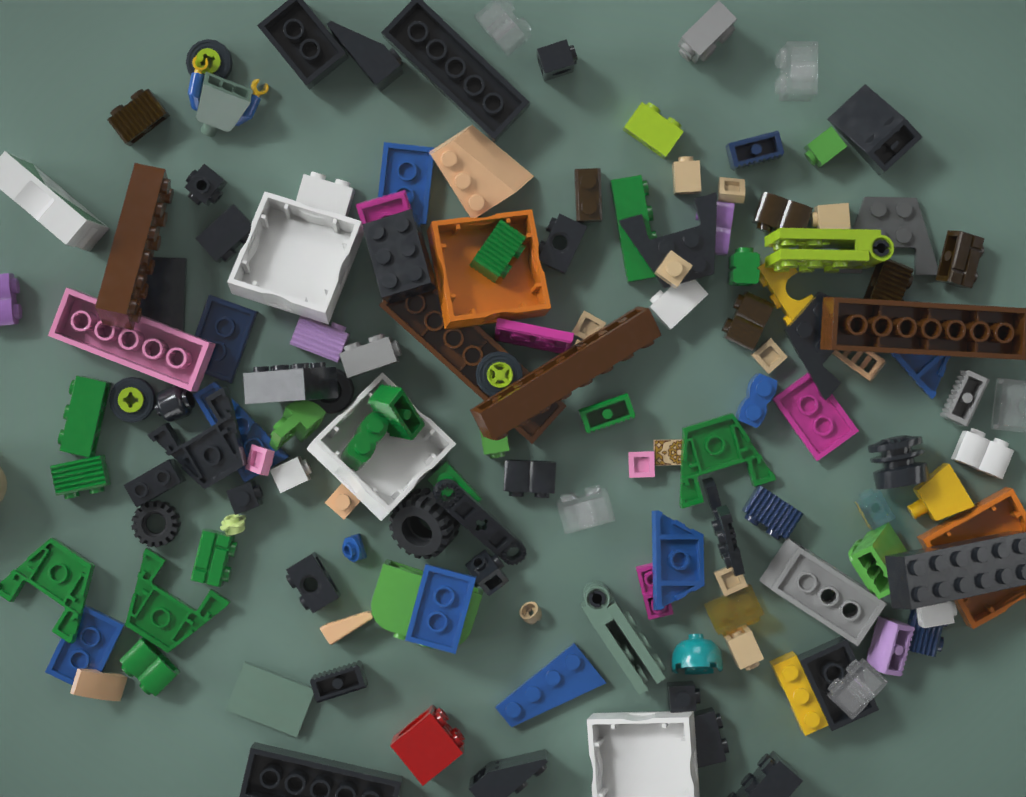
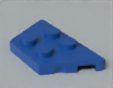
M890 353L930 399H933L937 393L936 389L940 379L945 373L946 364L951 356Z
M659 510L652 511L653 610H662L668 604L678 601L688 593L705 586L704 534L694 529H689L685 524L663 515V512Z

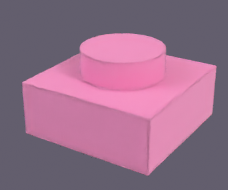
M252 444L247 459L248 464H246L245 469L268 476L275 451Z
M654 451L628 452L629 478L655 477Z

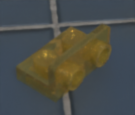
M750 583L747 584L748 587L725 597L722 595L703 604L718 635H730L736 632L737 627L744 623L747 626L755 624L761 620L760 616L765 614Z

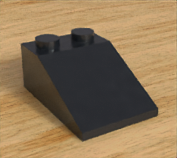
M330 21L327 23L331 33L379 92L383 91L404 73L401 67L404 63L393 48L388 50L384 44Z

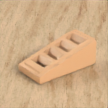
M835 350L832 353L870 383L886 364V361L875 352L857 351L851 360L847 357L852 351H844L841 354L838 352L839 350ZM863 353L867 354L868 356L861 365H856ZM871 360H875L876 363L869 372L864 371Z
M368 610L326 623L320 627V630L328 643L333 645L374 617L372 611Z

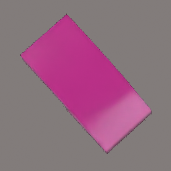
M653 563L636 566L648 620L672 615L671 603L662 610H653Z

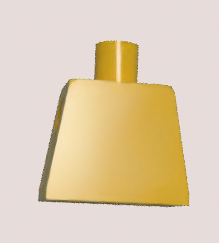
M942 463L929 474L930 480L919 483L913 488L918 500L908 505L907 509L914 519L927 513L931 520L938 521L972 508L975 505L949 463Z

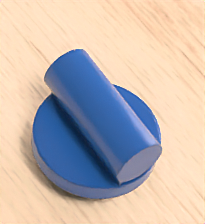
M360 533L344 539L342 551L346 558L352 562L367 558Z

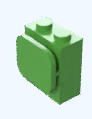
M887 522L867 532L863 539L855 541L848 555L853 567L868 590L880 599L890 594L885 556L907 552L890 523Z

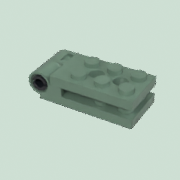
M596 580L588 582L583 589L584 601L581 602L582 610L638 694L642 695L648 691L646 683L649 679L640 664L634 666L632 663L634 660L632 652L626 643L620 645L607 623L613 619L615 620L657 684L666 679L663 673L666 670L665 665L657 653L653 655L650 653L649 649L652 647L643 632L639 634L634 628L637 627V624L628 610L626 612L622 611L605 584ZM593 594H600L599 599L593 598Z

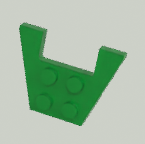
M733 413L682 427L680 508L683 509L704 502L698 476L742 462H746L752 486L776 480L774 473L770 471L763 457L751 443V439Z
M50 538L33 552L17 569H13L10 572L11 574L0 582V596L9 602H14L27 581L65 608L52 632L69 644H73L76 641L95 565L56 538Z
M147 547L143 553V560L140 572H138V580L131 599L125 626L169 653L228 606L231 601L211 589L198 610L184 603L154 583V579L167 559Z

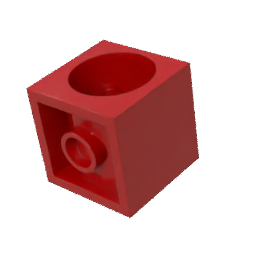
M431 705L394 735L390 744L391 748L422 786L461 756L465 746L463 742L465 737L457 727L452 729L447 722L449 720L447 714L440 707L436 709L434 705Z

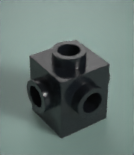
M203 164L198 171L194 170L186 179L188 184L184 188L190 192L187 196L197 205L203 202L209 206L211 203L215 204L222 197L223 192L221 190L228 182L210 167ZM207 184L206 189L202 190L203 186Z
M485 549L465 564L470 572L469 575L476 577L475 588L480 586L488 596L492 595L509 581L502 571V568L505 566L497 555L491 556Z

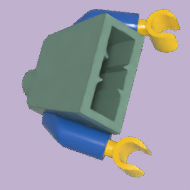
M195 56L192 61L195 71L191 73L188 95L191 108L197 111L196 119L203 122L201 132L206 136L213 137L217 129L230 132L234 126H240L252 119L261 101L260 95L267 93L269 89L268 84L265 83L263 89L258 91L257 84L260 79L253 80L251 89L209 72L203 75L202 71L207 68L208 60L206 58L204 67L199 68L195 64L197 58Z

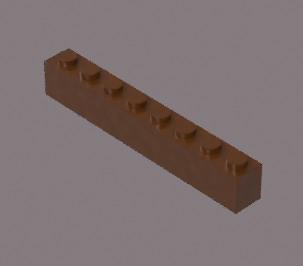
M639 306L635 307L470 409L483 437L491 440L505 438L509 434L508 431L514 427H521L530 421V417L548 411L551 408V404L570 397L573 390L589 385L597 375L610 372L614 368L613 365L620 361L629 360L637 350L653 345L654 340L660 337L661 333L650 309Z

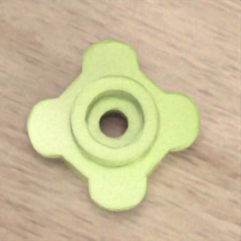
M239 514L228 515L221 521L222 526H220V529L222 531L225 530L226 535L241 533L245 530L244 520L246 516H239Z

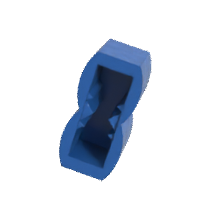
M761 373L755 374L748 383L747 397L741 401L737 408L736 419L754 428L760 426L767 413V404L776 393L777 380Z

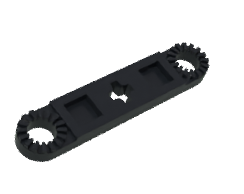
M443 479L434 486L433 495L437 503L495 555L499 556L508 565L511 564L513 566L514 564L518 565L519 562L521 563L525 559L527 553L522 541L454 480ZM444 488L453 489V493L450 496H440ZM476 521H484L485 524L483 526L477 525ZM511 547L519 549L518 553L514 556L507 555L508 549L511 550Z

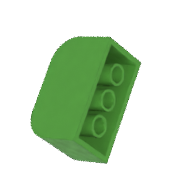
M386 559L374 591L371 611L375 621L382 628L394 632V637L405 640L423 570ZM473 588L458 645L462 644L471 633L483 596V589Z

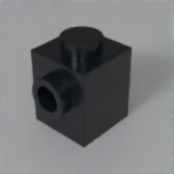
M255 481L226 491L235 515L263 504L262 499H264L262 489L259 484L256 485Z
M693 681L667 682L668 707L671 713L697 711L696 704L701 703L700 689L695 688Z

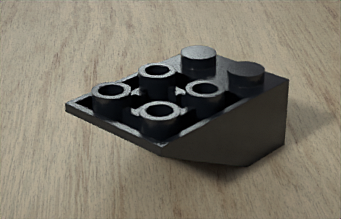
M866 84L827 119L878 175L886 172L922 138L921 134L904 116Z
M546 749L491 761L470 778L469 790L475 797H508L513 792L518 794L527 786L528 783L526 781L532 775L537 777L546 770L548 752Z

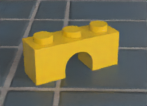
M765 263L757 267L760 270L759 283L763 288L767 286L772 294L769 296L770 301L775 304L774 307L776 309L781 308L785 314L783 321L788 326L814 296L810 294L801 300L792 299L786 292V283L790 277L798 273L796 268H789L788 272H774V268H765Z
M791 651L769 661L779 684L786 694L791 706L790 708L802 733L807 736L829 726L797 655Z

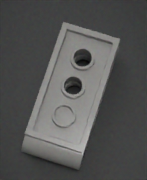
M790 538L785 540L759 579L772 591L857 646H859L887 604L884 598L878 599L867 587ZM825 589H832L834 591V595L830 599L821 598V593ZM848 603L856 605L852 613L843 612V607Z

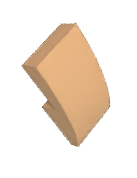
M78 668L70 693L93 699L121 701L128 677L116 673H102L96 669Z

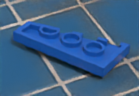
M213 382L193 394L211 426L216 424L218 420L205 398L222 388L217 382ZM231 397L246 459H248L252 444L275 451L269 445L271 437ZM280 448L274 453L271 467L290 456ZM245 466L237 470L245 483L259 475L245 469Z
M573 643L497 704L495 708L511 727H514L607 682L579 647Z

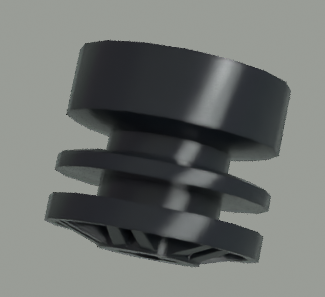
M894 436L882 439L868 446L869 453L881 452L880 456L870 459L871 463H883L884 468L873 472L876 489H891L930 480L927 463L914 461V457L925 453L924 449H912V446L923 443L922 436Z

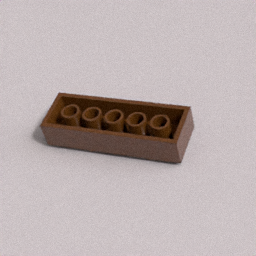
M134 163L95 306L103 325L134 330L135 323H139L141 320L142 308H140L142 299H146L149 288L146 281L148 274L152 275L154 271V251H158L160 248L161 236H159L161 227H165L168 216L167 212H165L167 203H172L174 189H171V179H168L166 170L163 168Z

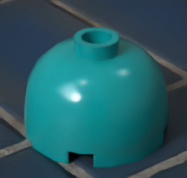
M703 634L688 635V639L679 642L672 653L671 664L673 673L678 674V669H685V675L713 674L714 668H717L719 672L723 671L721 650L712 640L704 639Z

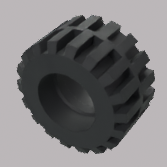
M419 488L409 493L393 509V513L389 518V521L392 522L389 525V529L393 531L391 535L393 540L398 541L397 546L400 549L403 547L406 550L405 553L408 555L414 554V557L418 559L422 556L424 559H430L432 556L436 557L442 553L458 535L459 531L457 529L460 527V523L437 503L430 488H424L423 490ZM418 517L424 519L429 524L431 530L426 528Z

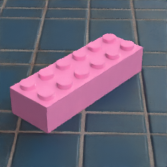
M65 289L48 336L183 389L198 392L214 351L215 343L143 315L140 322L135 323L134 330L103 325L95 309L98 298L76 289Z

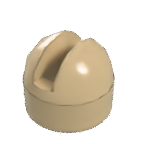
M532 601L525 603L519 612L521 618L528 624H535L542 617L540 607ZM533 610L534 614L530 615L529 612Z

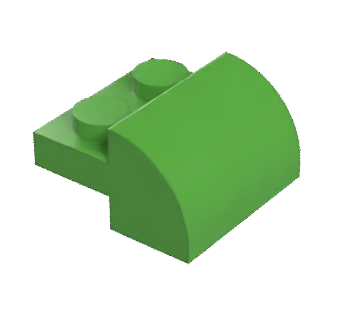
M300 400L290 403L286 406L282 418L273 426L274 430L270 434L272 438L269 445L275 451H278L294 436L302 443L321 426L326 414L325 410L311 401Z

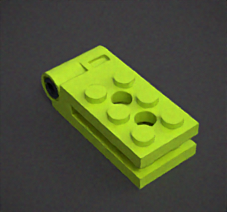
M779 228L764 237L765 247H773V251H775L765 257V268H774V272H788L789 268H799V272L802 273L814 272V269H824V273H837L839 269H869L888 260L894 253L892 240L885 235H881V230ZM814 248H832V249H839V250H824V249H814Z

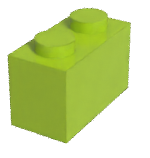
M641 102L624 126L623 131L665 159L684 131L680 129L682 125L671 117L666 119L659 114L661 110L652 103L648 102L646 105Z

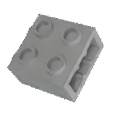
M718 0L681 37L677 45L680 48L678 52L688 62L692 60L696 64L700 59L704 62L713 54L717 48L715 44L718 41L723 44L733 34V31L736 29L733 25L737 18Z
M379 334L368 338V344L361 346V343L356 342L344 346L345 351L339 353L347 378H354L400 362L398 356L402 355V351L398 341H393L392 337H385V334Z

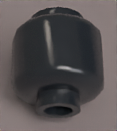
M173 386L158 393L157 402H155L154 406L156 413L160 417L162 416L168 422H174L188 417L192 413V409L195 407V400L191 391Z

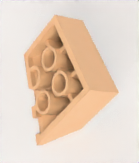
M470 125L429 152L470 218H477L516 193L534 177V175L473 125Z

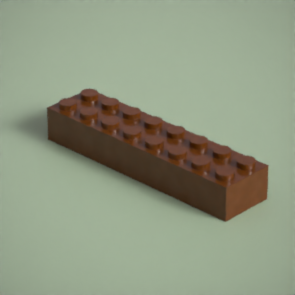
M438 289L388 304L385 300L379 304L385 312L484 401L490 398L477 384V366L481 359L489 353L498 351L508 352L478 325L445 329ZM521 365L523 373L522 377H524L530 372ZM558 400L551 404V408L548 411L535 414L529 418L530 421L527 424L514 428L533 444L565 409L566 405L561 400Z
M823 297L820 349L1026 360V308Z

